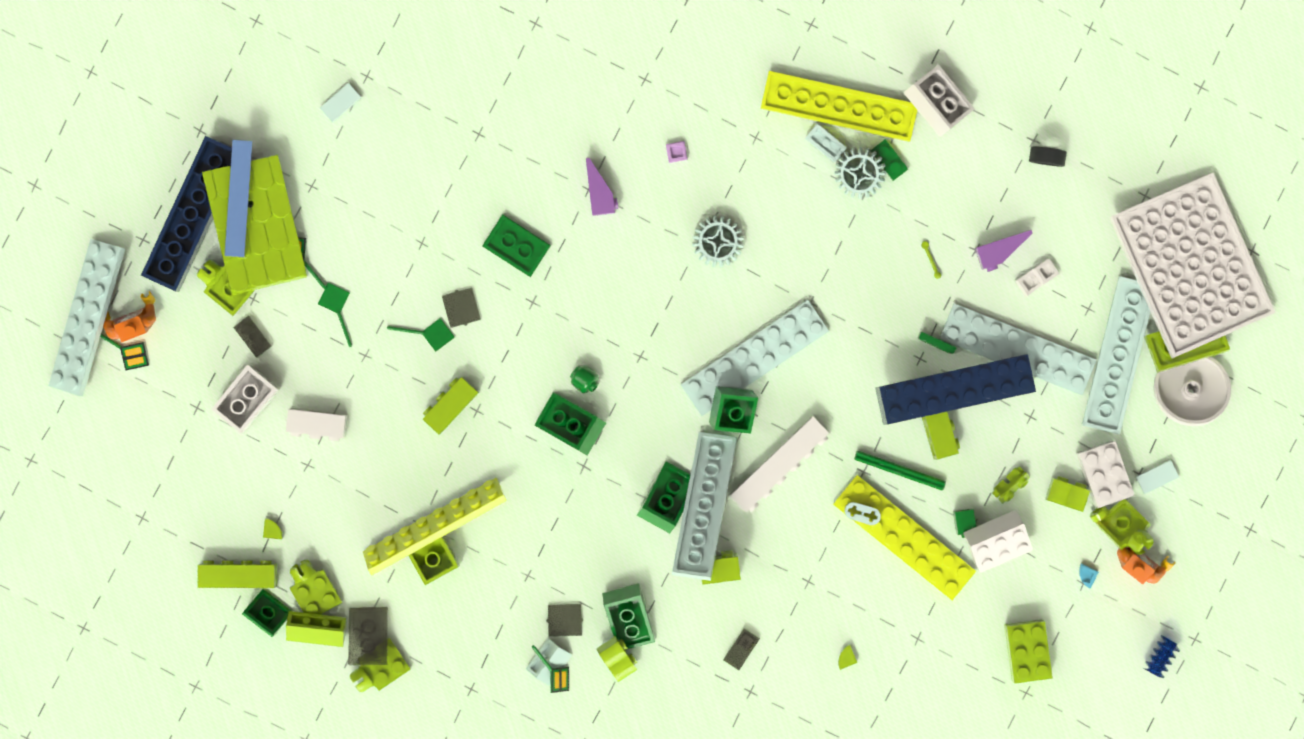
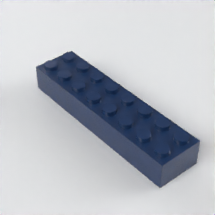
M208 136L204 137L140 276L175 292H180L213 220L202 172L231 166V147Z
M1025 354L875 387L882 423L883 425H889L1034 393L1036 388L1029 356Z

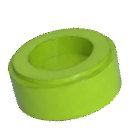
M1106 506L1096 508L1090 513L1089 517L1093 522H1098L1108 515L1109 510Z

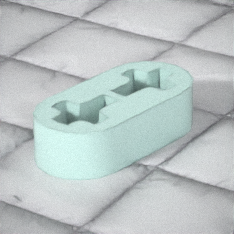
M856 502L848 503L844 510L845 515L849 519L868 525L877 524L881 518L880 512L877 509ZM854 505L858 511L862 512L861 515L854 514V516H850L851 513L848 509ZM872 511H875L874 515L877 518L873 519L872 522L869 521L868 517L863 516L864 512L870 514Z

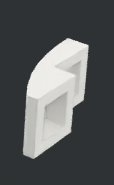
M1048 258L1016 280L1015 283L1024 296L1027 297L1060 273Z

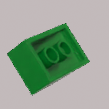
M553 392L534 426L588 456L606 422Z
M666 461L636 516L670 534L684 511L690 474Z
M639 583L602 593L603 605L613 636H616L618 640L622 639L628 649L655 643Z

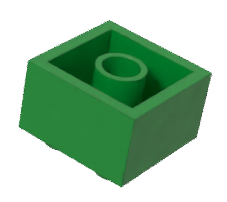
M716 386L709 418L712 428L717 431L751 434L758 403L757 395L753 390Z

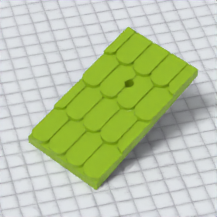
M278 155L251 161L248 205H252V207H248L244 257L224 256L231 166L202 172L231 294L236 295L307 278Z

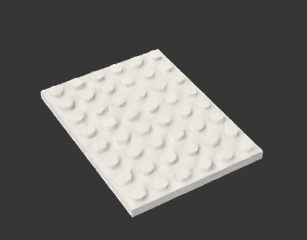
M1214 173L1109 217L1171 358L1276 313Z

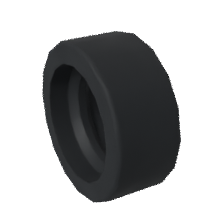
M1031 146L1029 162L1064 167L1067 151Z

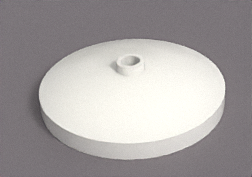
M1208 357L1156 373L1153 392L1157 405L1168 418L1185 426H1203L1218 419L1227 408L1231 398V382L1224 367L1213 357Z

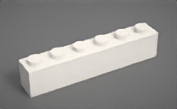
M812 416L730 494V497L745 512L748 510L752 512L759 506L757 502L762 497L766 499L773 492L771 488L774 485H781L787 479L785 475L789 471L793 473L800 467L801 464L799 462L804 457L807 460L815 452L813 448L817 444L821 446L829 439L827 437L829 432Z

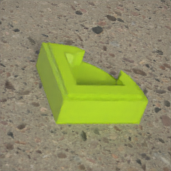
M265 518L263 538L282 540L283 534L280 527L273 520Z
M850 645L846 646L840 653L838 659L840 670L858 663Z

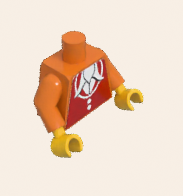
M150 291L147 297L143 293L140 296L145 303L144 308L112 321L107 311L103 327L110 339H120L121 342H125L148 332L156 321L155 307L153 305L156 299Z
M1125 547L1122 550L1118 548L1117 556L1122 569L1141 584H1144L1146 581L1151 584L1158 583L1176 563L1175 561L1172 564L1167 561L1169 556H1166L1159 566L1145 554L1137 555L1130 547Z

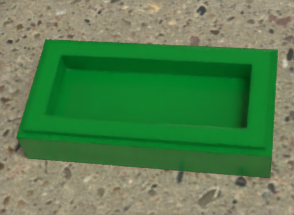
M920 332L917 337L918 340L949 354H954L956 347L924 332Z

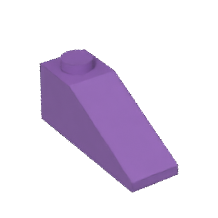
M586 158L592 216L615 214V209H618L617 198H613V193L591 159Z
M1032 230L976 247L975 251L981 270L987 269V272L998 269V265L1002 264L1033 234Z

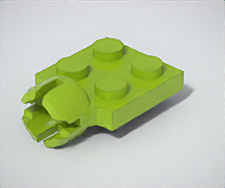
M208 260L204 263V266L211 273H207L202 268L197 273V277L206 284V289L203 292L234 316L255 290L232 295L225 266L221 267L213 260Z
M1126 499L1118 502L1109 510L1107 516L1095 522L1120 550L1130 547L1137 555H1142L1146 553L1142 549L1144 546L1148 550L1153 546V538L1146 531L1150 527V523Z
M309 560L300 561V568L298 564L290 568V574L295 584L289 589L303 613L321 615L342 603L340 596L324 569L316 571Z
M388 638L358 658L360 666L349 677L352 683L360 678L364 679L355 686L359 692H364L373 686L380 691L411 669L391 639Z

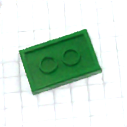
M502 214L482 247L531 278L551 245Z

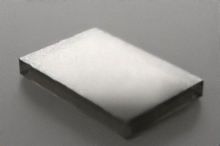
M388 607L349 608L348 665H387Z

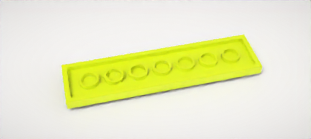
M773 71L768 72L760 107L763 110L907 142L911 141L917 109L911 102Z
M858 475L853 478L833 503L844 514L846 505L851 502L877 509L881 515L880 521L877 524L868 525L853 521L952 601L976 572V570ZM854 505L848 509L851 513L850 516H854V514L861 515L862 511H858ZM872 511L870 514L864 512L863 516L868 517L870 522L877 518L874 515L875 511Z
M498 479L487 480L480 487L469 490L462 497L453 499L444 507L435 509L433 513L426 517L419 518L415 523L401 528L399 532L385 537L375 545L367 547L362 552L371 576L507 501Z

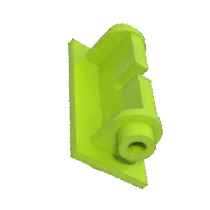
M1020 466L1014 468L1006 476L1010 481L1009 484L1002 480L993 488L992 494L1002 504L1005 501L1009 502L1014 497V493L1019 488H1024L1028 483L1030 477Z

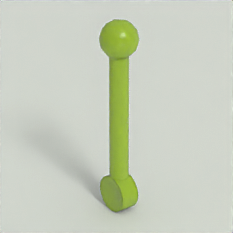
M924 241L921 247L926 251L934 270V277L940 279L941 273L938 272L928 249L929 243Z

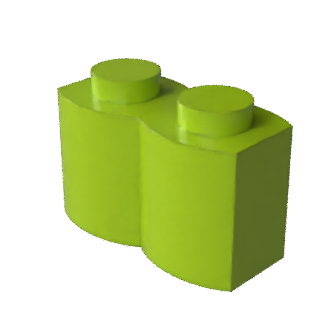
M1060 476L1057 479L1052 478L1045 500L1083 512L1090 490L1086 489L1087 485L1078 482L1072 485L1068 483L1069 479Z
M614 636L596 648L615 679L620 682L637 670L635 664L638 662L632 653L628 655L625 651L628 648L622 639L618 640Z

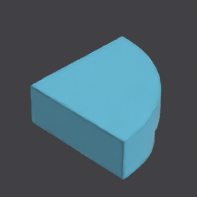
M1081 563L1079 567L1080 579L1086 587L1091 589L1099 572Z

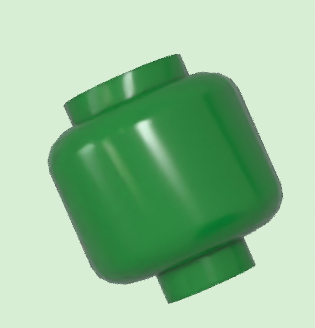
M587 365L577 366L570 375L572 386L583 394L589 391L594 392L599 385L597 382L598 374Z

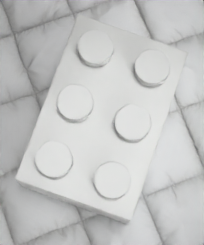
M939 64L904 92L939 137H942L975 110Z
M247 365L211 410L236 431L243 434L280 388L252 365Z
M1112 440L1076 453L1096 508L1135 496L1116 441Z
M1017 510L963 533L972 559L980 573L1033 551L1025 525Z

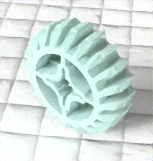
M862 147L858 148V153L855 152L854 148H851L852 155L845 151L846 159L840 156L839 161L842 164L836 163L835 167L840 169V171L834 172V175H840L835 181H842L839 189L846 187L845 195L848 194L849 190L852 191L851 198H854L855 193H858L859 199H862V193H865L866 198H869V191L874 195L877 193L874 187L882 188L878 181L885 182V179L880 177V175H886V171H880L881 168L885 167V163L878 164L882 157L880 156L875 159L874 156L877 153L875 151L872 155H869V148H866L865 153H862ZM854 158H862L860 165L856 167L846 165ZM867 160L873 163L876 175L867 170ZM862 164H864L863 173H865V176L862 175L857 182L858 173L855 170H859ZM844 171L854 176L853 186L846 180ZM862 180H874L870 186L859 188Z
M713 216L714 222L712 223L709 218H706L708 225L705 226L701 222L699 225L703 229H695L699 236L695 235L693 239L698 240V243H693L692 246H699V249L694 253L698 254L701 252L702 255L699 257V260L701 261L706 257V265L709 264L710 260L713 261L712 267L716 266V262H719V266L723 267V261L730 265L729 258H732L734 261L737 260L734 253L741 255V251L737 250V247H744L743 244L738 243V241L744 240V237L737 236L742 230L735 231L734 228L738 224L734 223L731 227L729 225L731 222L730 218L727 220V223L723 222L724 216H721L720 222L717 221L716 216ZM718 226L715 236H703L709 228ZM724 227L732 233L734 241L723 237ZM720 232L721 241H724L728 244H720V247H718V250L716 252V243L709 240H713L714 238L716 239ZM702 242L713 246V257L706 253ZM722 247H733L728 255L718 258Z

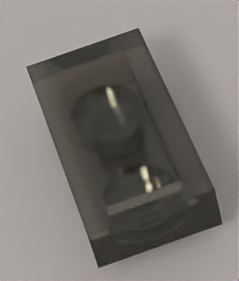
M247 316L233 327L256 358L272 347L250 316Z

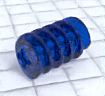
M1161 635L1160 637L1164 642H1156L1160 648L1152 649L1156 655L1149 654L1152 662L1145 661L1148 668L1143 669L1164 679L1165 676L1162 674V671H1169L1165 665L1173 664L1169 658L1176 659V655L1173 652H1180L1181 650L1178 648L1177 643Z

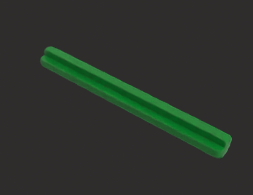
M857 451L854 457L856 461L941 491L944 490L946 485L944 480L861 451Z

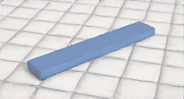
M232 140L224 256L244 257L252 141Z

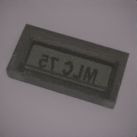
M743 628L723 661L740 670L760 638Z

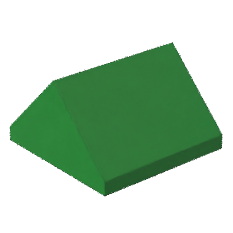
M262 589L243 611L242 615L269 636L274 637L285 624L289 611L292 610Z

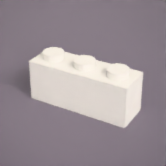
M288 409L285 432H289L292 437H301L302 434L309 435L310 439L320 440L321 436L328 437V441L339 442L340 438H345L347 415Z

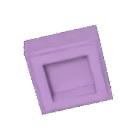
M685 141L665 144L669 163L688 160Z

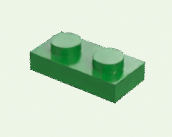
M886 139L870 150L871 153L877 152L874 156L875 159L880 156L882 157V160L878 163H885L883 169L892 181L909 170Z

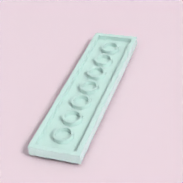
M90 239L48 386L83 397L124 255V248Z
M1118 276L1082 421L1083 426L1119 435L1150 315V309L1137 280Z
M806 300L682 383L681 386L700 415L703 416L711 411L716 386L744 389L828 333L829 330L809 300Z
M955 303L952 305L939 338L993 361L1028 354L1034 377L1079 395H1083L1096 363V359Z
M699 432L672 575L711 581L737 437Z

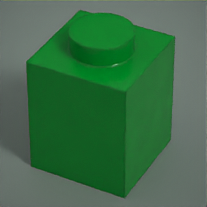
M974 509L953 511L956 534L965 538L963 533L976 527Z

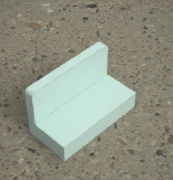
M549 638L539 650L552 668L564 667L572 656ZM536 654L526 670L536 679L550 686V671Z

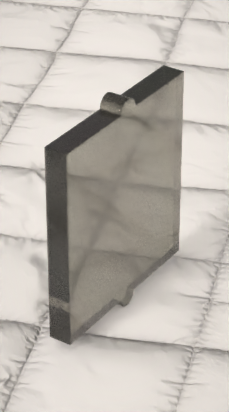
M472 288L461 291L455 290L454 293L442 296L450 328L460 325L467 326L468 323L481 320Z
M581 604L548 605V619L546 622L548 623L549 637L582 636V622L584 619L582 618Z

